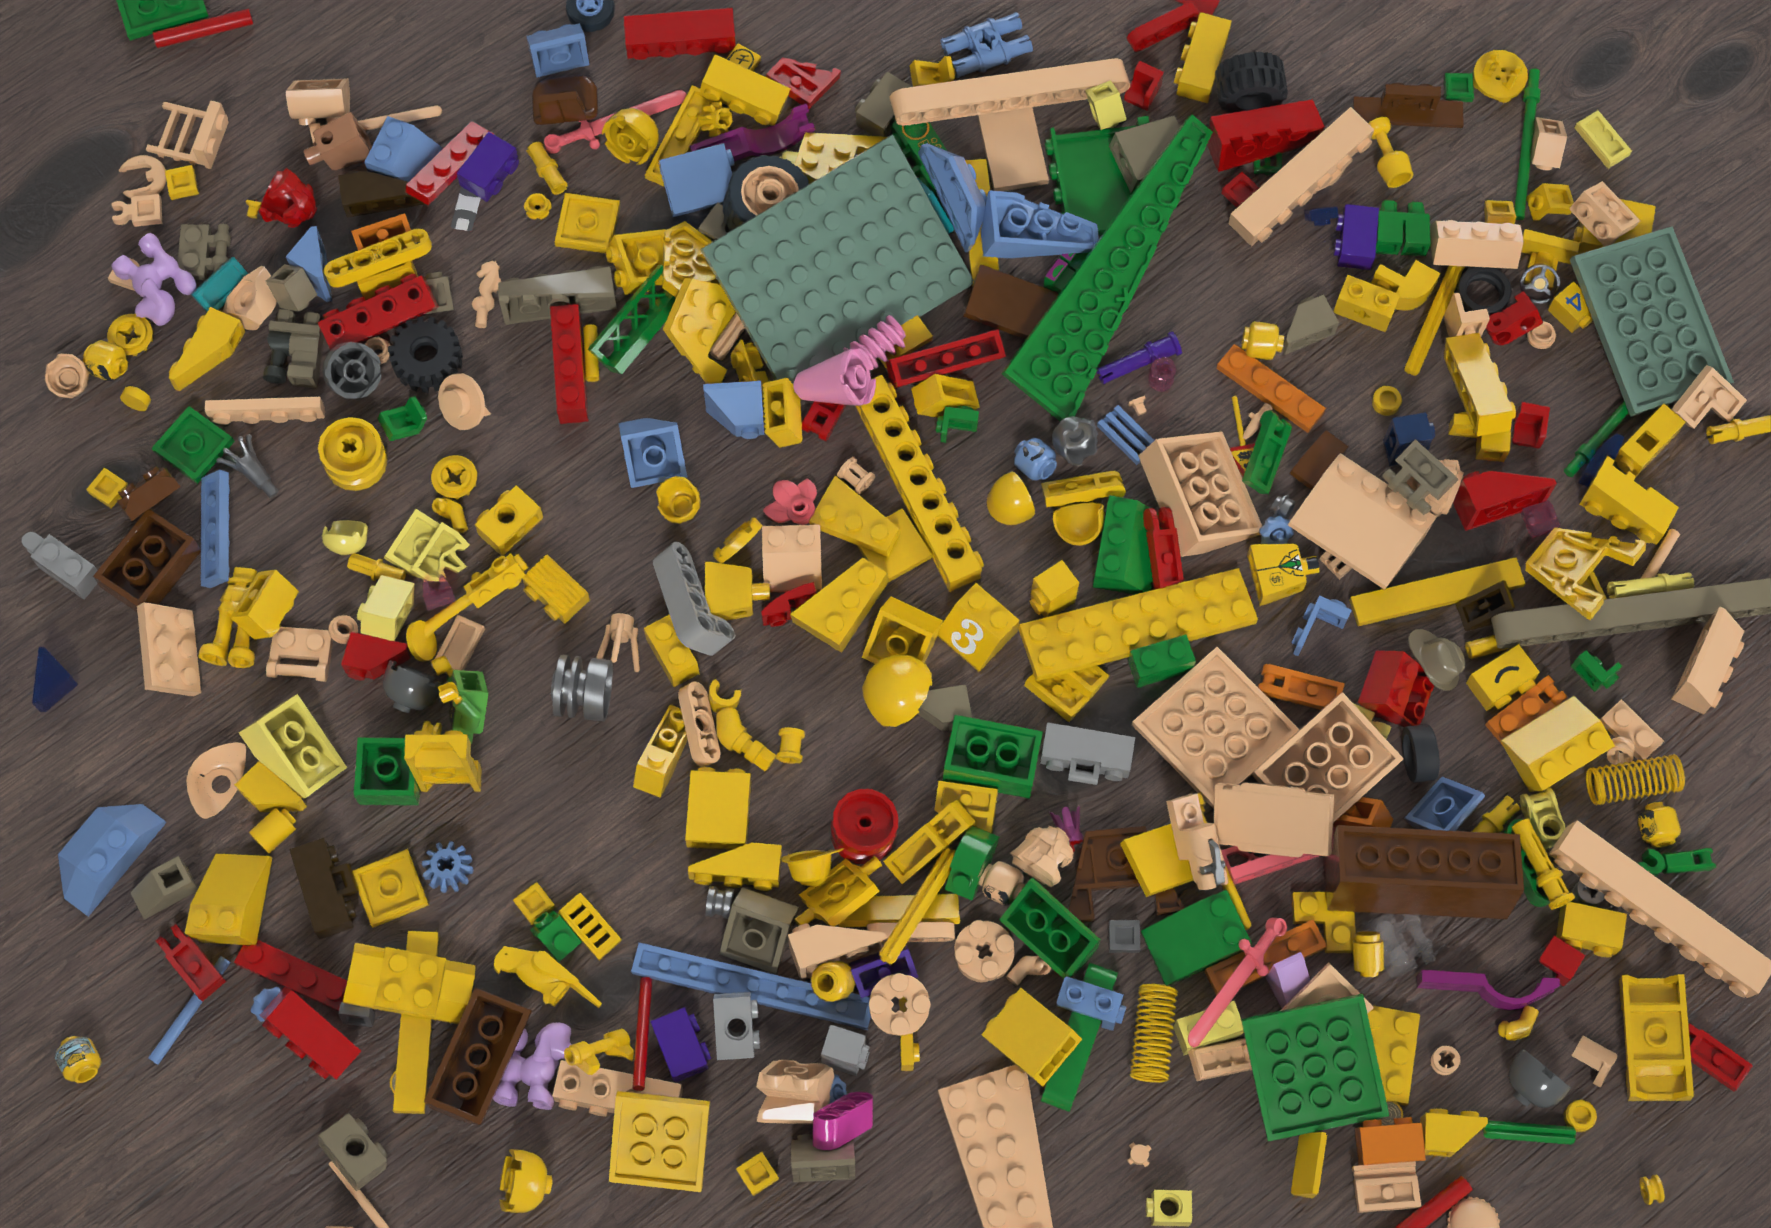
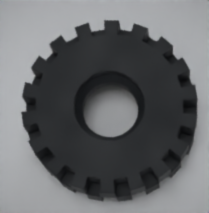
M422 316L417 317L418 322L413 324L410 319L405 322L407 327L403 329L399 326L396 329L398 336L392 335L390 339L392 346H388V352L394 373L397 378H400L404 386L409 384L413 391L417 392L418 387H421L423 393H429V387H434L435 392L439 391V385L442 384L443 380L452 374H459L457 368H462L461 358H463L458 337L451 326L447 328V324L443 320H440L437 324L435 317H429L428 322H424ZM424 345L433 346L436 349V356L433 359L420 362L415 358V351L419 347Z

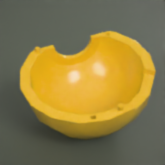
M892 655L881 659L869 670L862 686L865 703L871 714L882 726L896 727L906 723L919 713L918 709L926 699L929 687L932 686V675L924 662L911 655Z

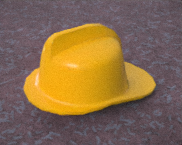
M844 848L830 851L811 850L796 852L783 856L781 861L788 864L794 881H798L802 885L815 887L821 885L826 877L829 876L832 854L840 852Z

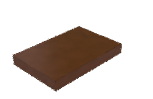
M980 265L963 317L1027 339L1059 293Z

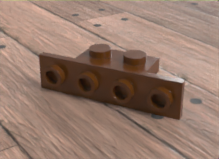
M1397 82L1385 84L1381 98L1353 97V109L1367 123L1376 118L1387 117L1391 125L1463 128L1464 126L1463 101L1440 100L1441 86H1432L1430 84L1404 85Z

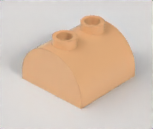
M349 78L293 81L286 90L287 106L291 119H299V125L316 124L315 118H326L328 124L350 112Z

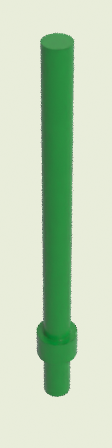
M1538 69L1529 70L1528 85L1524 89L1523 101L1526 104L1514 206L1516 220L1519 221L1525 218L1536 106L1540 102L1541 90L1538 88L1540 70Z
M1625 401L1621 403L1588 443L1582 444L1578 448L1574 459L1564 469V473L1568 477H1573L1584 464H1588L1594 458L1598 447L1629 413Z

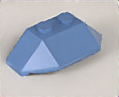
M928 143L923 144L918 154L966 253L972 249L983 222L987 196L983 189L979 190L975 182L976 173L971 164L967 165L964 157Z
M143 804L97 807L58 854L64 899L89 917L167 822Z

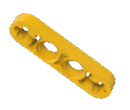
M413 229L328 262L323 269L324 275L330 286L343 287L422 257L431 250L432 243L425 230ZM390 250H398L392 256H385ZM364 260H371L366 266H358Z

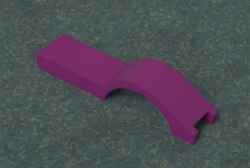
M807 104L793 108L791 114L785 120L774 126L758 130L740 127L693 144L690 148L692 152L724 143L725 149L731 150L734 161L751 155L768 156L791 148L803 139L805 132H814L815 127L813 122L810 124L808 122L806 113L809 112Z
M1421 970L1417 975V988L1478 992L1481 998L1490 1005L1504 1010L1522 1009L1524 1006H1528L1553 993L1554 989L1560 986V979L1542 978L1541 982L1536 984L1532 994L1521 998H1512L1496 992L1488 983L1485 974Z

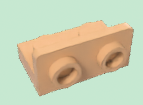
M1603 181L1583 191L1570 207V211L1604 247L1612 245L1619 236L1634 229L1640 222Z

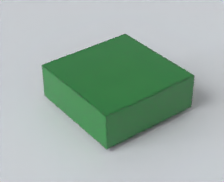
M1445 73V100L1473 102V73Z

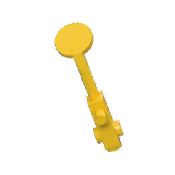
M512 553L506 557H498L493 561L491 567L482 574L479 572L472 574V581L463 586L466 591L465 595L428 621L418 620L412 622L408 626L406 633L407 644L412 655L422 662L433 659L437 651V640L434 632L472 603L477 608H480L505 589H512L518 586L525 576L524 571L528 569L519 554L513 556Z

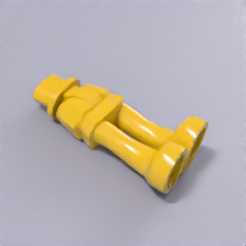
M242 567L234 568L233 577L229 578L228 586L220 598L218 626L213 643L201 646L198 655L201 660L218 666H226L228 661L231 666L236 668H248L254 665L255 653L249 649L250 635L239 625L234 646L230 650L229 655L228 650L233 620L230 617L255 578L257 570Z

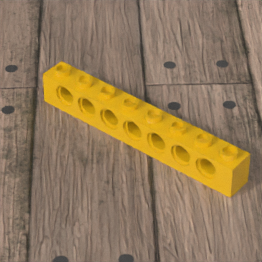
M883 375L873 378L876 379V388L871 402L855 407L916 528L932 553V559L948 591L951 592L981 578L982 567H984L982 558L978 551L973 552L969 545L971 542L970 535L965 526L960 527L957 521L959 515L953 502H947L944 496L946 494L945 486L940 478H935L932 472L934 466L929 455H923L919 447L921 446V440L916 430H910L907 424L909 422L908 414L903 406L899 407L895 400L897 394L891 382L886 383ZM884 406L888 411L879 413L875 411V408ZM890 430H897L901 434L896 437H891L887 434V432ZM909 454L913 458L909 461H903L899 456ZM914 478H922L925 481V483L922 485H915L911 482V480ZM927 502H934L938 507L930 510L923 505ZM945 526L950 529V532L940 534L936 531V528ZM951 551H959L963 554V556L961 558L954 559L951 558L948 555V553Z

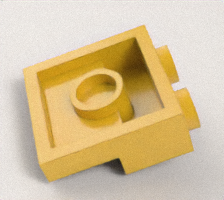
M666 229L613 236L606 249V258L609 263H614L616 268L614 274L615 284L617 287L623 288L625 295L634 294L658 265H663ZM662 275L655 281V286L663 285Z

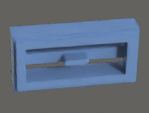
M1117 405L1114 411L1109 412L1103 420L1101 419L1097 423V427L1137 465L1141 462L1138 454L1108 424L1111 423L1141 453L1146 447L1116 417L1147 446L1155 440Z

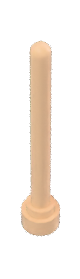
M435 105L360 120L358 122L367 131L382 128L387 116L407 123L440 116L442 109L440 106ZM320 123L309 125L314 146L317 144L313 132L324 126L320 125Z

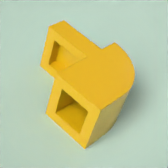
M1415 260L1406 277L1380 264L1371 284L1400 294L1395 309L1412 310L1421 306L1428 299L1438 281L1440 273Z
M1467 412L1454 413L1449 423L1448 435L1477 438L1476 459L1505 461L1510 452V431L1476 436Z

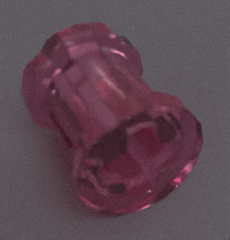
M1162 357L1155 359L1152 363L1148 380L1151 388L1156 391H1167L1173 385L1176 367L1170 358Z

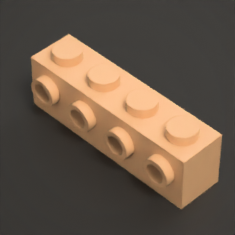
M561 1060L552 1097L555 1102H559L558 1106L561 1108L577 1110V1106L589 1108V1113L607 1116V1112L614 1113L617 1091L682 1098L683 1087L682 1084L646 1077L645 1089L643 1091H635L632 1089L633 1074L599 1068L593 1075H588L578 1066H570L566 1061Z

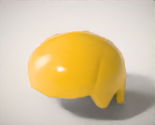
M674 476L665 479L657 488V508L665 519L672 523L681 524L694 518L700 508L701 499L698 489L687 478Z

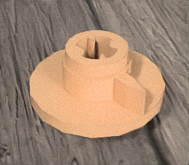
M460 373L452 374L443 380L438 394L439 407L444 418L451 426L459 430H469L479 425L484 416L491 414L485 407L484 395L480 386L472 377Z

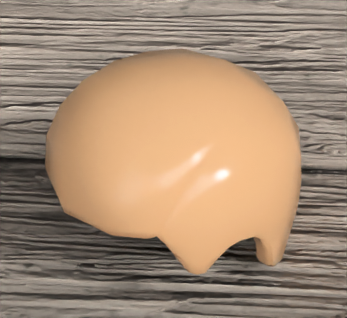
M58 354L46 366L45 382L47 387L60 398H74L81 394L88 385L89 372L84 362L73 354Z

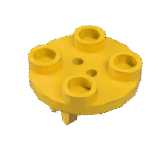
M1493 50L1483 54L1477 60L1473 70V86L1486 97L1502 103H1507L1512 98L1518 96L1524 90L1528 80L1527 68L1524 62L1514 53L1505 50Z

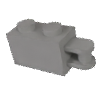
M28 532L22 537L23 546L31 554L30 557L39 569L82 599H85L98 584L93 577L98 571L96 567L50 534L45 539L34 532Z

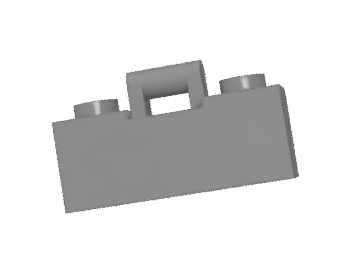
M1047 722L1040 764L1046 765V768L1052 771H1063L1064 768H1068L1069 781L1097 785L1099 774H1104L1105 778L1111 781H1122V778L1128 779L1135 737ZM1076 767L1091 769L1093 772L1076 770Z

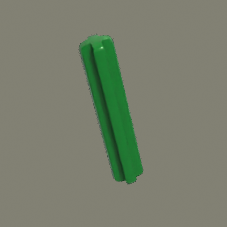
M1488 1120V1124L1483 1128L1484 1137L1491 1139L1570 1145L1575 1143L1576 1130L1570 1126Z

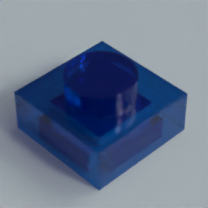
M1338 207L1304 210L1305 221H1314V226L1331 224L1330 219L1339 218Z

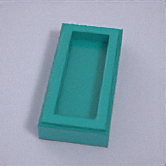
M231 257L191 293V296L206 312L210 307L219 310L225 304L227 296L243 277L249 273L234 257Z

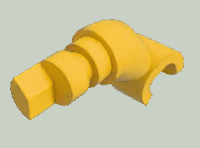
M717 679L713 680L709 687L708 699L710 708L713 712L717 713V738L729 751L734 750L739 754L743 752L745 759L766 771L774 762L776 754L767 749L758 740L753 742L751 740L752 736L746 732L747 728L742 725L738 710H736L740 702L741 690H735L734 696L731 699H722L717 695L720 683Z

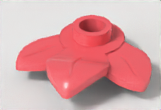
M809 479L803 480L798 486L789 480L777 481L773 486V496L776 501L763 509L765 515L774 522L783 523L791 520L799 525L808 524L816 509L813 503L817 496L816 486Z

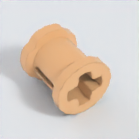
M855 457L848 459L837 473L840 479L844 478L854 486L855 492L859 495L866 491L875 479V474L864 470L857 464Z

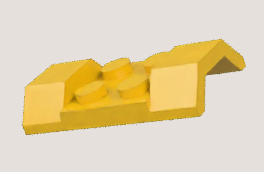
M355 943L343 1003L459 1024L472 994L476 965L390 947L381 948Z

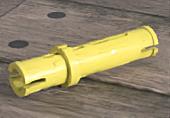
M1661 573L1657 577L1611 581L1607 585V593L1610 595L1609 598L1613 599L1694 588V578H1691V573L1677 575Z

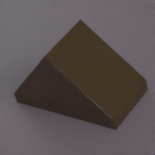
M1504 580L1456 604L1465 631L1492 625L1491 618L1493 616L1513 612L1515 609L1509 588Z

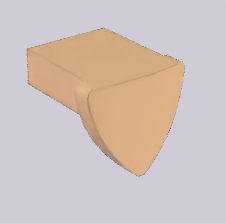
M1582 1036L1572 1057L1599 1071L1593 1084L1601 1088L1617 1059V1054Z

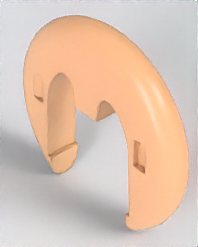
M139 155L128 159L122 164L119 172H127V170L139 168L151 169L145 173L148 182L152 183L146 187L124 191L123 194L128 198L159 194L165 187L166 169L158 159L148 155Z

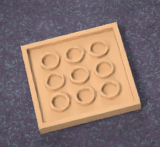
M1218 647L1211 651L1132 722V726L1197 793H1201L1203 799L1213 809L1215 784L1241 785L1260 765L1300 730Z

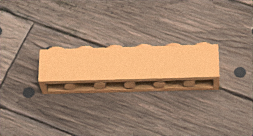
M1350 107L1231 213L1228 224L1249 245L1253 246L1258 240L1262 243L1273 232L1272 228L1278 222L1281 225L1284 224L1292 216V210L1296 206L1300 205L1302 207L1312 198V192L1317 187L1323 189L1332 180L1333 177L1331 175L1338 169L1343 171L1353 160L1351 158L1357 152L1363 153L1372 144L1371 138L1374 129Z

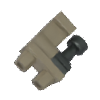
M279 309L275 321L269 322L268 329L270 331L267 340L272 350L271 365L264 368L263 379L270 383L283 384L286 381L287 375L292 386L317 388L325 337L318 325V322L322 320L321 316L318 313L307 312L305 313L303 324L294 323L296 315L293 311ZM292 356L291 365L288 366V371L282 368L285 357Z

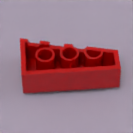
M1313 99L1211 116L1209 129L1213 133L1207 146L1217 171L1221 172L1254 162L1258 159H1264L1278 153L1306 146L1324 131L1325 126Z

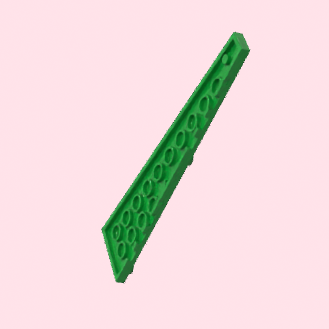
M1194 115L1188 116L1001 373L1060 422L1065 418L1076 415L1085 396L1084 393L1097 372V366L1102 356L1105 355L1114 332L1118 329L1122 315L1127 310L1157 248L1156 245L1169 224L1170 216L1173 210L1176 209L1180 196L1193 174V169L1198 164L1213 133Z

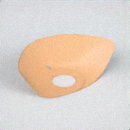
M235 742L211 748L202 753L191 765L186 779L187 792L193 808L203 819H208L218 814L231 801L238 790L234 784L244 774L246 763L245 744ZM221 775L228 777L231 782L228 791L216 793L212 789L213 780Z

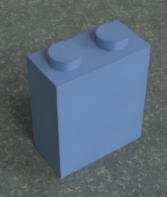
M724 143L659 160L658 165L673 217L714 207L717 202L721 205L724 204V198L732 176L730 166L734 165L732 152L730 149H725Z

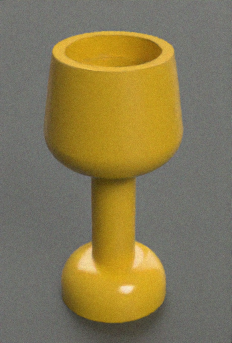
M1380 117L1370 121L1368 124L1374 129L1371 139L1377 140L1383 153V157L1380 158L1377 164L1379 174L1390 188L1408 183L1413 178L1409 156L1403 151L1393 150L1387 137L1391 129L1389 118Z

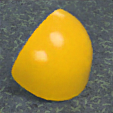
M1012 471L1003 475L993 484L987 496V508L995 520L1006 525H1017L1035 515L1031 496L1015 472Z
M1085 502L1058 508L1053 513V523L1056 532L1064 541L1072 545L1081 546L1094 541L1101 533L1104 525L1103 504Z

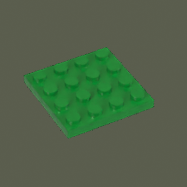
M1363 994L1241 1019L1268 1142L1390 1116Z

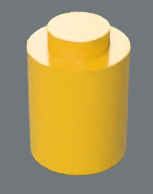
M274 808L248 833L270 854L296 830L293 826L296 820L285 808L281 811Z

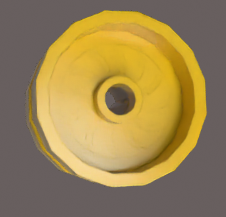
M352 417L340 419L329 425L320 436L318 445L320 460L327 475L335 485L345 490L358 491L367 489L377 483L385 473L388 461L385 447L377 430L367 421Z

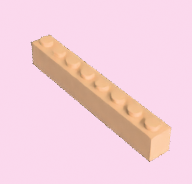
M1578 820L1566 827L1550 851L1549 855L1555 859V863L1560 868L1566 871L1571 870L1580 877V881L1585 886L1591 889L1596 888L1605 894L1604 898L1606 901L1616 907L1621 906L1630 913L1629 916L1632 920L1641 925H1647L1655 931L1654 934L1663 942L1672 943L1679 948L1680 954L1686 959L1697 961L1705 967L1704 971L1708 975L1726 982L1730 985L1729 989L1734 994L1746 998L1757 995L1771 975V960Z

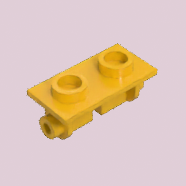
M740 340L731 353V364L736 369L739 382L761 381V388L763 390L762 385L769 381L765 371L755 372V369L763 367L759 351L753 343L744 345L743 340Z

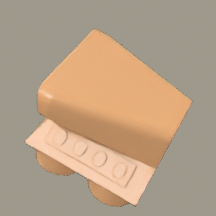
M794 1060L772 1061L759 1073L756 1087L767 1096L759 1110L757 1122L813 1124V1114L830 1104V1090L835 1077L833 1068L822 1063L800 1064Z

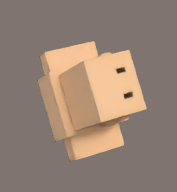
M1145 396L1135 398L1128 403V406H1133L1138 416L1147 412L1143 404L1146 399Z

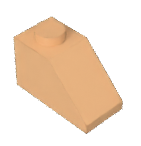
M1535 117L1531 162L1535 164V167L1542 170H1552V167L1560 168L1567 140L1563 121Z

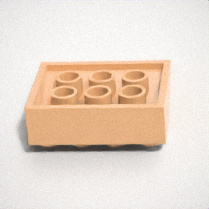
M1222 431L1156 439L1138 455L1159 507L1171 508L1174 525L1177 528L1181 557L1207 553L1261 535L1259 531L1262 527L1261 521L1247 488L1242 482L1241 474Z
M1340 453L1292 517L1288 526L1385 590L1425 538L1437 516L1430 512L1423 515L1417 509L1413 510L1406 503L1407 499L1399 492L1395 493L1388 487V484Z
M1342 692L1252 773V776L1259 784L1303 788L1306 792L1333 794L1334 823L1404 758Z

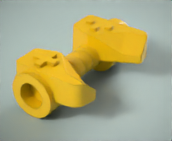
M621 1028L604 1034L602 1040L590 1044L586 1041H581L570 1045L564 1050V1058L568 1065H576L586 1074L593 1075L600 1068V1063L595 1054L605 1052L606 1055L624 1057L633 1062L634 1049L630 1046L628 1033L625 1029Z

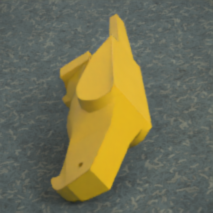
M504 946L495 956L494 970L498 974H500V971L516 973L527 986L543 994L545 1005L549 1003L555 1007L571 987L596 1007L600 1008L602 1006V1003L579 983V980L546 951L536 952Z

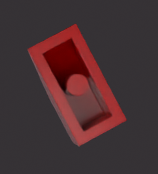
M351 632L341 665L347 676L360 681H364L365 678L376 679L385 673L390 660L396 661L395 667L409 660L412 653L406 643Z

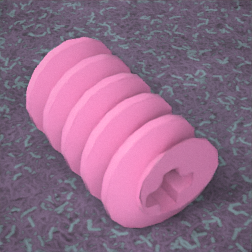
M888 315L886 323L882 321L877 323V330L870 328L868 336L862 334L859 337V343L856 341L850 343V349H862L869 356L873 367L876 369L878 367L876 358L886 362V351L893 356L896 354L895 344L902 349L905 348L903 339L906 335L900 324L892 316Z

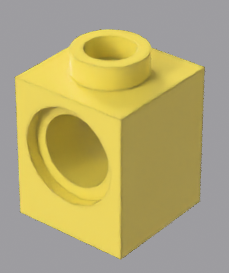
M1111 80L1085 90L1093 119L1101 130L1113 128L1120 122L1127 120L1120 93Z
M1154 1190L1151 1198H1146V1217H1151V1226L1189 1227L1192 1223V1191ZM1166 1200L1173 1202L1176 1206V1214L1172 1216L1165 1215L1160 1208L1161 1202Z

